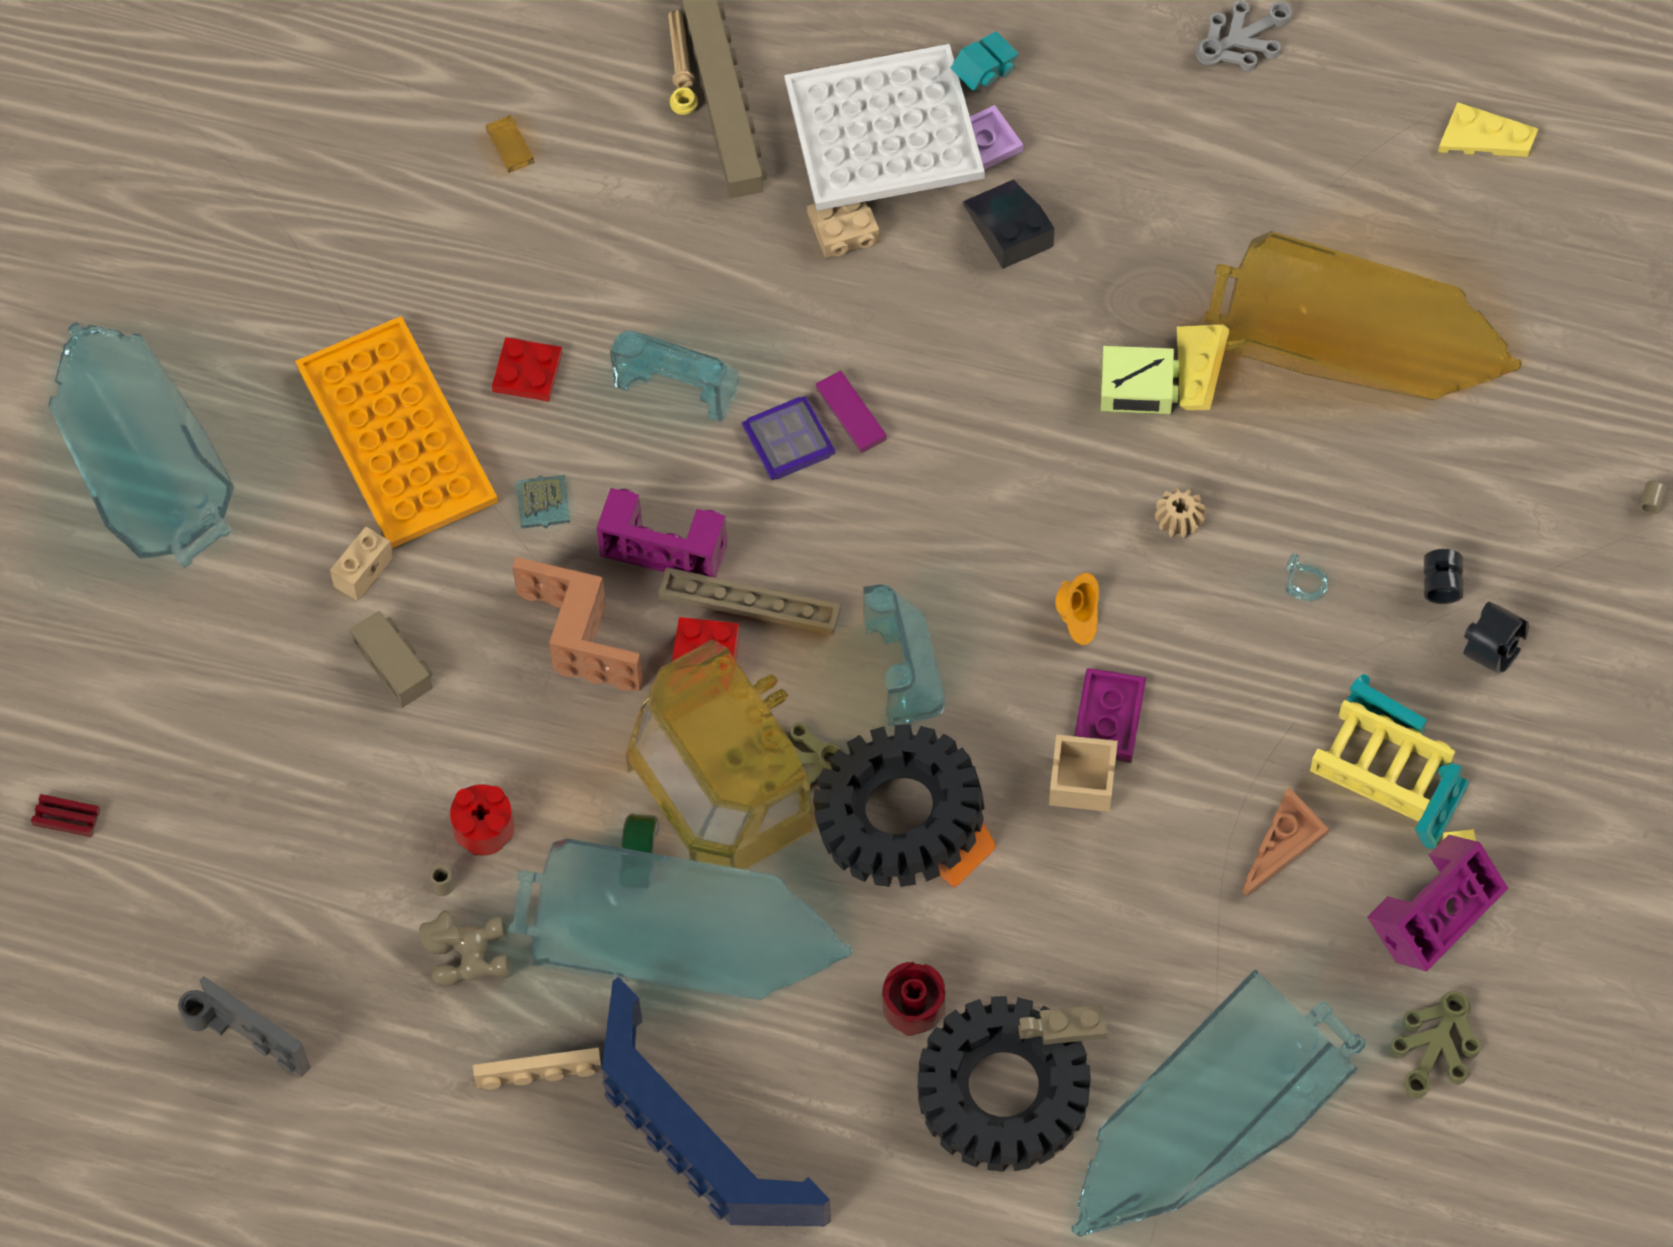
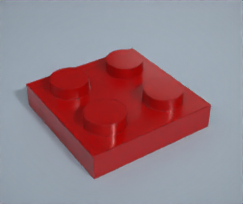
M505 337L492 383V392L549 402L563 353L562 347Z

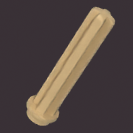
M680 10L671 11L668 14L675 70L672 81L677 88H691L695 81V76L690 70L683 12Z

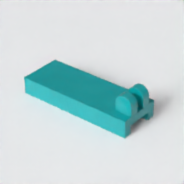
M1362 674L1355 679L1349 689L1351 694L1347 699L1348 702L1359 703L1374 714L1388 716L1396 724L1405 728H1414L1422 735L1424 734L1427 719L1370 687V677L1368 675Z
M1450 763L1449 766L1443 765L1438 769L1442 779L1415 828L1419 839L1426 848H1436L1469 785L1468 779L1462 778L1460 774L1462 771L1461 765Z

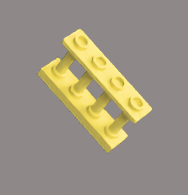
M1344 700L1340 708L1339 718L1345 720L1329 751L1316 750L1312 758L1310 771L1419 822L1430 802L1429 799L1424 797V794L1439 765L1449 766L1453 762L1455 751L1446 743L1433 741L1423 736L1414 728H1405L1396 724L1388 716L1374 714L1359 703H1351ZM1358 726L1373 734L1357 764H1351L1342 760L1340 755L1355 727ZM1386 739L1401 747L1385 777H1379L1370 773L1368 768L1382 741ZM1411 752L1427 758L1428 761L1413 790H1407L1398 786L1396 781Z

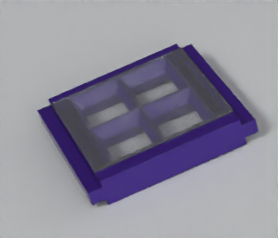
M806 396L790 400L749 417L746 421L742 422V426L771 480L785 477L828 459L831 455L835 454V449Z

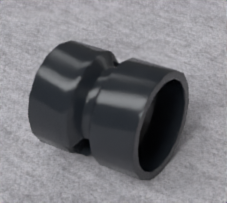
M1437 549L1424 555V575L1426 576L1424 579V597L1426 600L1436 604H1450L1463 598V578L1461 577L1463 574V557L1461 553L1451 549Z

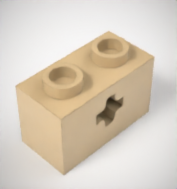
M365 527L330 569L334 587L354 600L359 601L393 559L390 541L370 528Z

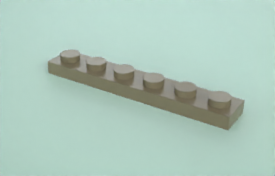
M667 567L659 590V599L834 635L841 610V604Z

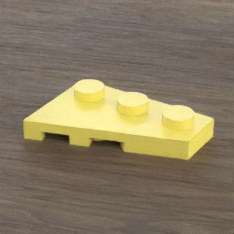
M1457 102L1439 145L1438 152L1448 153L1449 150H1463L1464 154H1475V151L1491 152L1493 155L1528 157L1536 139L1538 128Z
M1223 324L1177 326L1180 406L1186 411L1210 410L1230 330Z

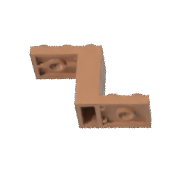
M516 557L512 569L517 595L528 601L540 600L548 602L554 607L561 608L549 641L553 671H557V673L565 677L578 676L586 678V680L594 684H601L603 682L615 685V687L623 691H630L631 689L640 691L643 683L640 653L594 643L606 607L603 577Z

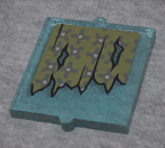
M540 475L536 479L516 481L521 528L539 526L548 528L549 525L570 523L565 475L544 478Z

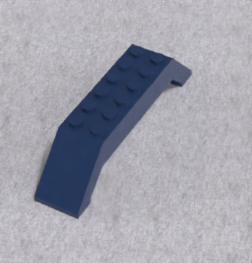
M619 976L613 980L602 1062L604 1079L602 1084L605 1087L606 1092L604 1096L614 1108L620 1106L626 1113L625 1118L635 1130L640 1128L647 1135L645 1139L655 1152L658 1153L661 1150L668 1158L666 1162L677 1175L682 1173L689 1180L687 1184L697 1197L700 1198L703 1195L710 1203L708 1205L709 1209L719 1220L724 1218L730 1225L825 1227L831 1222L830 1199L809 1177L803 1182L758 1179L635 1049L636 1028L642 1023L639 997Z

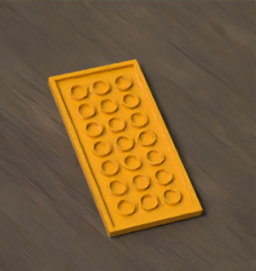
M402 316L295 361L296 367L383 537L390 541L391 549L498 503V497Z

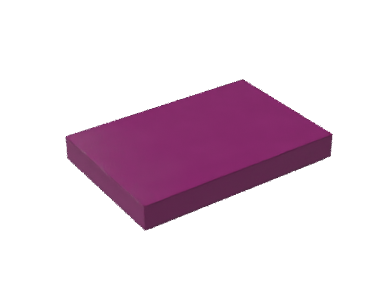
M1086 668L1074 736L1118 741L1116 760L1132 763L1146 677Z

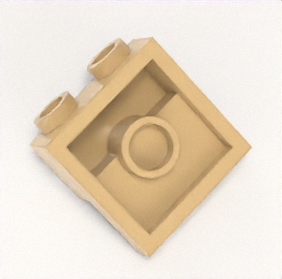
M866 202L816 211L815 204L807 206L808 217L825 258L841 256L848 251L868 248L879 242V228L871 208L867 207Z

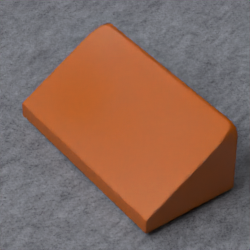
M984 823L982 824L981 832L974 831L976 842L969 853L959 849L961 861L950 870L943 863L938 865L941 877L951 886H958L995 850V842Z

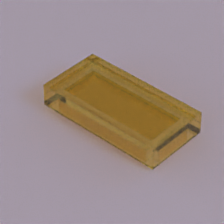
M512 115L485 125L486 131L508 173L534 163V157Z

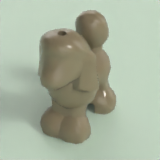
M442 911L437 919L420 925L419 939L426 950L440 955L447 954L455 948L462 955L460 966L455 967L449 964H441L432 969L431 976L436 984L451 986L462 979L473 981L484 976H497L501 978L512 976L511 960L507 954L497 955L492 958L491 962L484 959L488 942L507 938L506 923L501 916L490 918L483 928L475 925L457 927L455 926L453 915L449 911Z

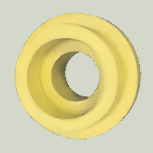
M678 88L670 97L671 109L680 115L690 114L698 106V98L689 88Z

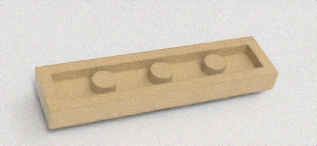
M599 1047L473 1065L476 1088L482 1087L486 1090L497 1089L503 1084L510 1083L527 1085L532 1083L533 1080L539 1079L557 1081L568 1075L577 1074L580 1077H587L595 1074L597 1071H602Z

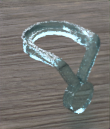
M1292 553L1286 567V571L1290 572L1286 585L1287 593L1307 601L1318 600L1323 597L1329 586L1325 573L1318 568L1299 563L1300 555ZM1296 569H1302L1320 577L1322 587L1316 592L1307 593L1293 586Z

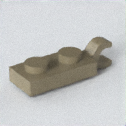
M1102 1004L1039 1011V1019L1034 1017L1020 1018V1025H1018L1020 1039L1042 1036L1043 1045L1106 1039L1107 1036Z

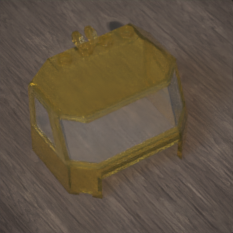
M713 639L659 669L657 678L636 717L626 752L628 773L633 770L636 771L689 851L691 868L700 870L707 868L720 871V874L735 876L812 832L810 781L792 742L770 712L771 709L787 699L788 694L786 691L779 689L769 694L763 701L760 695L776 685L778 680L775 675L769 674L752 685L729 650Z

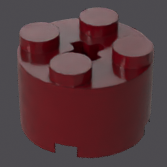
M905 962L897 965L887 974L882 989V1008L885 1018L890 1025L901 1031L904 1035L914 1036L931 1030L940 1022L945 1013V983L935 968L925 963L921 965L914 964V962Z

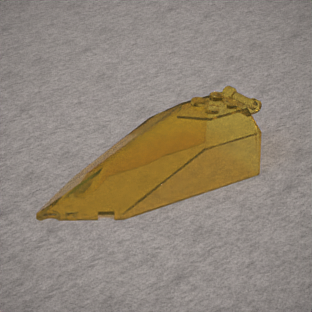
M1274 231L1251 240L1239 268L1225 264H1216L1214 273L1217 277L1209 311H1205L1203 321L1215 325L1223 324L1230 329L1225 347L1226 352L1308 376L1427 400H1435L1444 397L1446 394L1461 391L1501 377L1503 374L1518 371L1522 366L1521 360L1515 359L1507 350L1508 344L1479 310L1475 312L1465 300L1466 294L1459 287ZM1228 277L1235 279L1228 313L1223 315L1220 314Z

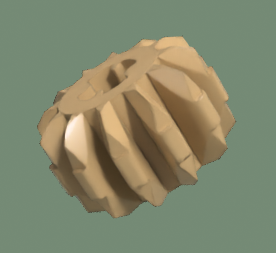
M1178 487L1174 489L1173 494L1165 491L1163 498L1158 499L1156 502L1155 520L1160 522L1159 528L1161 531L1169 529L1170 537L1174 536L1175 533H1180L1183 539L1186 537L1187 531L1195 535L1198 526H1202L1204 523L1203 514H1205V506L1200 503L1201 498L1199 494L1191 496L1189 488L1184 493H1181Z

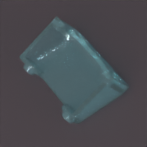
M630 330L620 333L610 349L615 387L628 391L630 384L634 381L641 380V382L647 383L652 372L703 388L700 399L701 402L707 403L709 406V418L723 422L740 383L738 370L734 366L718 358Z
M877 584L863 587V620L866 633H873L872 631L879 633L883 637L884 644L899 641L904 663L891 666L885 674L887 688L886 717L888 725L908 723L940 715L945 708V694L924 613L888 585Z

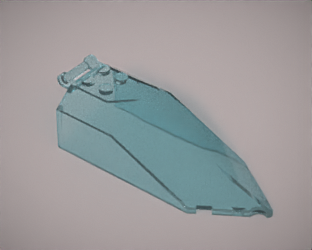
M75 322L68 328L71 332V337L64 344L55 382L59 385L57 395L50 397L48 406L106 528L140 559L174 554L178 562L186 568L193 563L192 559L220 537H227L233 532L224 517L234 485L208 434L145 339L139 334L133 333L130 337L125 336L119 330L93 325L84 328L78 322ZM210 528H212V529H211L210 531H208L205 535H203L201 538H199L197 541H195V542L193 543L194 540H196L198 537H200L202 534H204L207 530H209Z
M567 838L552 843L543 873L518 870L517 880L520 881L514 922L510 923L509 933L532 936L534 967L615 980L619 976L623 982L760 1000L769 996V993L784 986L788 987L830 967V964L850 957L852 954L851 946H846L835 935L836 931L804 900L797 898L785 887L786 883L776 875ZM532 883H538L541 885L534 926L526 925Z
M1253 970L1099 1128L1096 1140L1100 1142L1095 1160L1090 1159L1077 1205L1080 1209L1078 1222L1072 1226V1232L1078 1237H1082L1159 1214L1176 1211L1292 1138L1358 1070L1348 1059L1364 1049L1366 1045L1365 1039L1347 1028L1332 1013L1333 1009L1324 1001L1318 1003L1304 1017L1257 970ZM1320 1022H1324L1344 1041L1338 1049L1316 1028Z

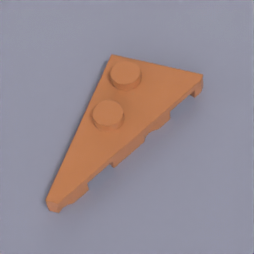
M1290 787L1284 793L1283 800L1278 811L1275 813L1270 829L1266 833L1253 867L1248 873L1242 889L1246 896H1249L1328 835L1329 828Z

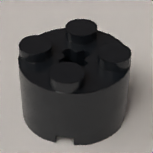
M1489 601L1483 607L1477 624L1472 622L1465 632L1464 638L1468 640L1463 654L1498 674L1500 671L1503 673L1512 665L1521 651V648L1517 646L1520 637L1526 640L1529 622Z

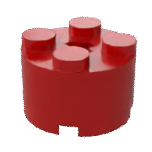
M486 784L473 785L457 791L450 807V820L454 837L458 844L474 855L486 856L500 851L502 846L508 840L510 841L514 833L512 808L504 791L498 786Z

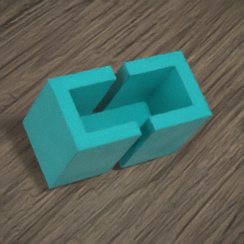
M995 31L980 39L979 42L976 41L961 49L950 68L974 91L982 86H990L1001 76L1003 78L1007 77L1014 70L1015 65L1013 63L1019 53Z

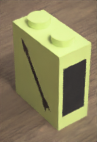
M1103 346L1101 411L1171 414L1172 403H1178V385H1173V378H1178L1179 360H1173L1174 349Z

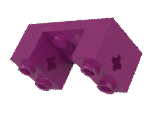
M610 488L596 528L600 557L664 573L667 567L716 578L728 544L726 516L721 515L715 510L709 509L704 511L696 509L686 539L674 533L663 534L642 526L639 494L624 488L620 490Z
M1448 835L1429 854L1439 874L1411 902L1387 896L1367 916L1396 963L1427 972L1508 889L1485 849L1478 841ZM1452 898V909L1447 913L1446 904Z

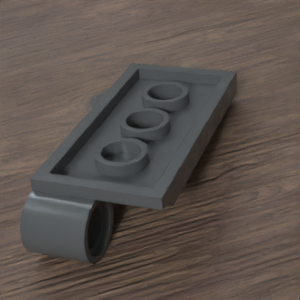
M205 976L199 980L204 992L191 990L180 998L178 1008L185 1026L190 1030L202 1031L209 1027L219 1035H222L229 1026L253 1042L252 1046L263 1056L270 1054L276 1058L277 1064L286 1072L292 1073L295 1071L303 1077L310 1068L303 1043ZM203 1007L200 1013L195 1015L189 1014L193 1008Z

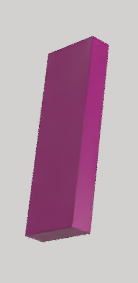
M841 370L816 383L817 391L861 453L887 440L886 433Z

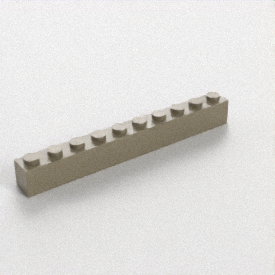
M679 0L729 197L731 199L763 192V181L767 180V173L764 163L759 164L758 157H761L759 141H753L752 134H755L753 118H747L746 111H749L747 95H741L740 88H743L741 72H735L734 65H737L735 49H729L728 43L731 42L729 26H723L722 20H726L723 3L718 4L717 0Z

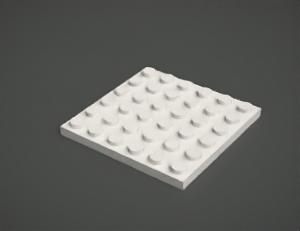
M950 44L784 75L816 211L985 179L984 167L959 76L950 68L954 62Z

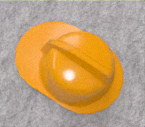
M1088 572L1079 574L1072 581H1063L1055 598L1057 612L1063 621L1067 623L1072 639L1080 645L1089 644L1094 639L1098 624L1099 586L1094 575Z

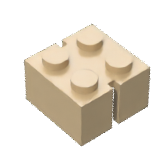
M1056 734L1049 805L1110 812L1118 741Z

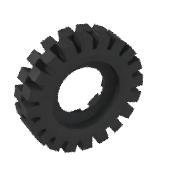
M910 724L895 725L894 736L889 737L887 736L885 726L870 730L873 741L866 743L861 735L848 741L850 753L847 755L838 749L829 759L832 770L822 769L817 779L820 789H814L813 804L816 810L814 815L823 844L828 854H832L834 862L843 871L849 867L854 878L865 882L872 875L875 885L890 887L892 877H898L900 887L916 885L915 874L922 872L927 882L941 876L938 868L939 864L943 863L949 870L961 861L959 849L969 853L975 844L976 837L974 831L981 832L984 821L982 810H985L983 793L976 768L972 765L971 757L964 748L957 749L956 741L946 734H943L937 740L935 729L920 726L917 734L913 735ZM900 778L912 779L923 784L932 796L933 806L928 819L922 825L905 832V834H889L879 831L869 822L866 815V805L870 795L877 787L887 781Z
M1007 996L991 997L990 1005L983 1006L980 999L965 1004L964 1013L960 1014L955 1009L944 1018L941 1029L937 1026L927 1038V1048L922 1050L919 1060L917 1089L921 1114H925V1124L933 1137L938 1135L941 1138L940 1146L951 1155L958 1151L962 1154V1162L977 1167L979 1161L988 1163L987 1170L1003 1172L1004 1165L1013 1164L1014 1171L1029 1169L1030 1161L1035 1159L1042 1164L1054 1157L1056 1148L1059 1147L1061 1150H1064L1073 1140L1075 1129L1080 1130L1085 1119L1086 1107H1088L1091 1075L1090 1065L1086 1063L1087 1053L1082 1041L1043 1045L1042 1036L1020 1039L1018 1025H1020L1019 1019L1024 1017L1039 1019V1011L1033 1009L1032 1000L1018 997L1015 1005L1007 1004ZM1043 1005V1007L1040 1009V1011H1041V1010H1051V1009H1049V1008H1047L1046 1006ZM1000 1052L1013 1053L1028 1061L1034 1068L1039 1083L1038 1093L1033 1103L1023 1112L1007 1117L995 1116L982 1110L973 1100L969 1090V1078L975 1065L986 1056Z

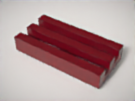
M44 794L39 795V804L36 805L35 816H32L31 819L33 826L86 837L92 836L100 813L99 806ZM43 814L54 817H59L64 820H74L78 822L88 823V826L86 827L62 821L42 818Z

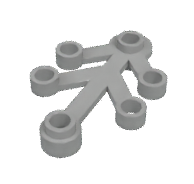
M1242 0L1235 2L1232 10L1233 20L1229 36L1218 41L1219 35L1226 27V17L1222 13H1213L1209 19L1210 30L1208 38L1202 40L1196 48L1198 61L1205 65H1215L1220 61L1240 64L1241 69L1244 71H1253L1257 66V56L1252 52L1242 54L1229 51L1232 47L1263 52L1266 58L1276 59L1279 57L1281 45L1278 41H1265L1252 37L1273 26L1284 27L1291 20L1292 14L1290 5L1285 2H1275L1270 6L1268 16L1242 29L1244 19L1249 15L1250 6ZM1240 8H1241V9H1244L1245 11H1244V12H1239V11H1237V9H1240ZM1214 21H1221L1222 23L1215 24ZM1268 48H1275L1276 51H1269ZM1245 60H1251L1253 63H1250V64H1249V63H1246V62H1244V61H1245Z

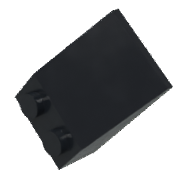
M1014 179L963 201L964 207L1002 269L1054 247L1055 228L1042 207Z

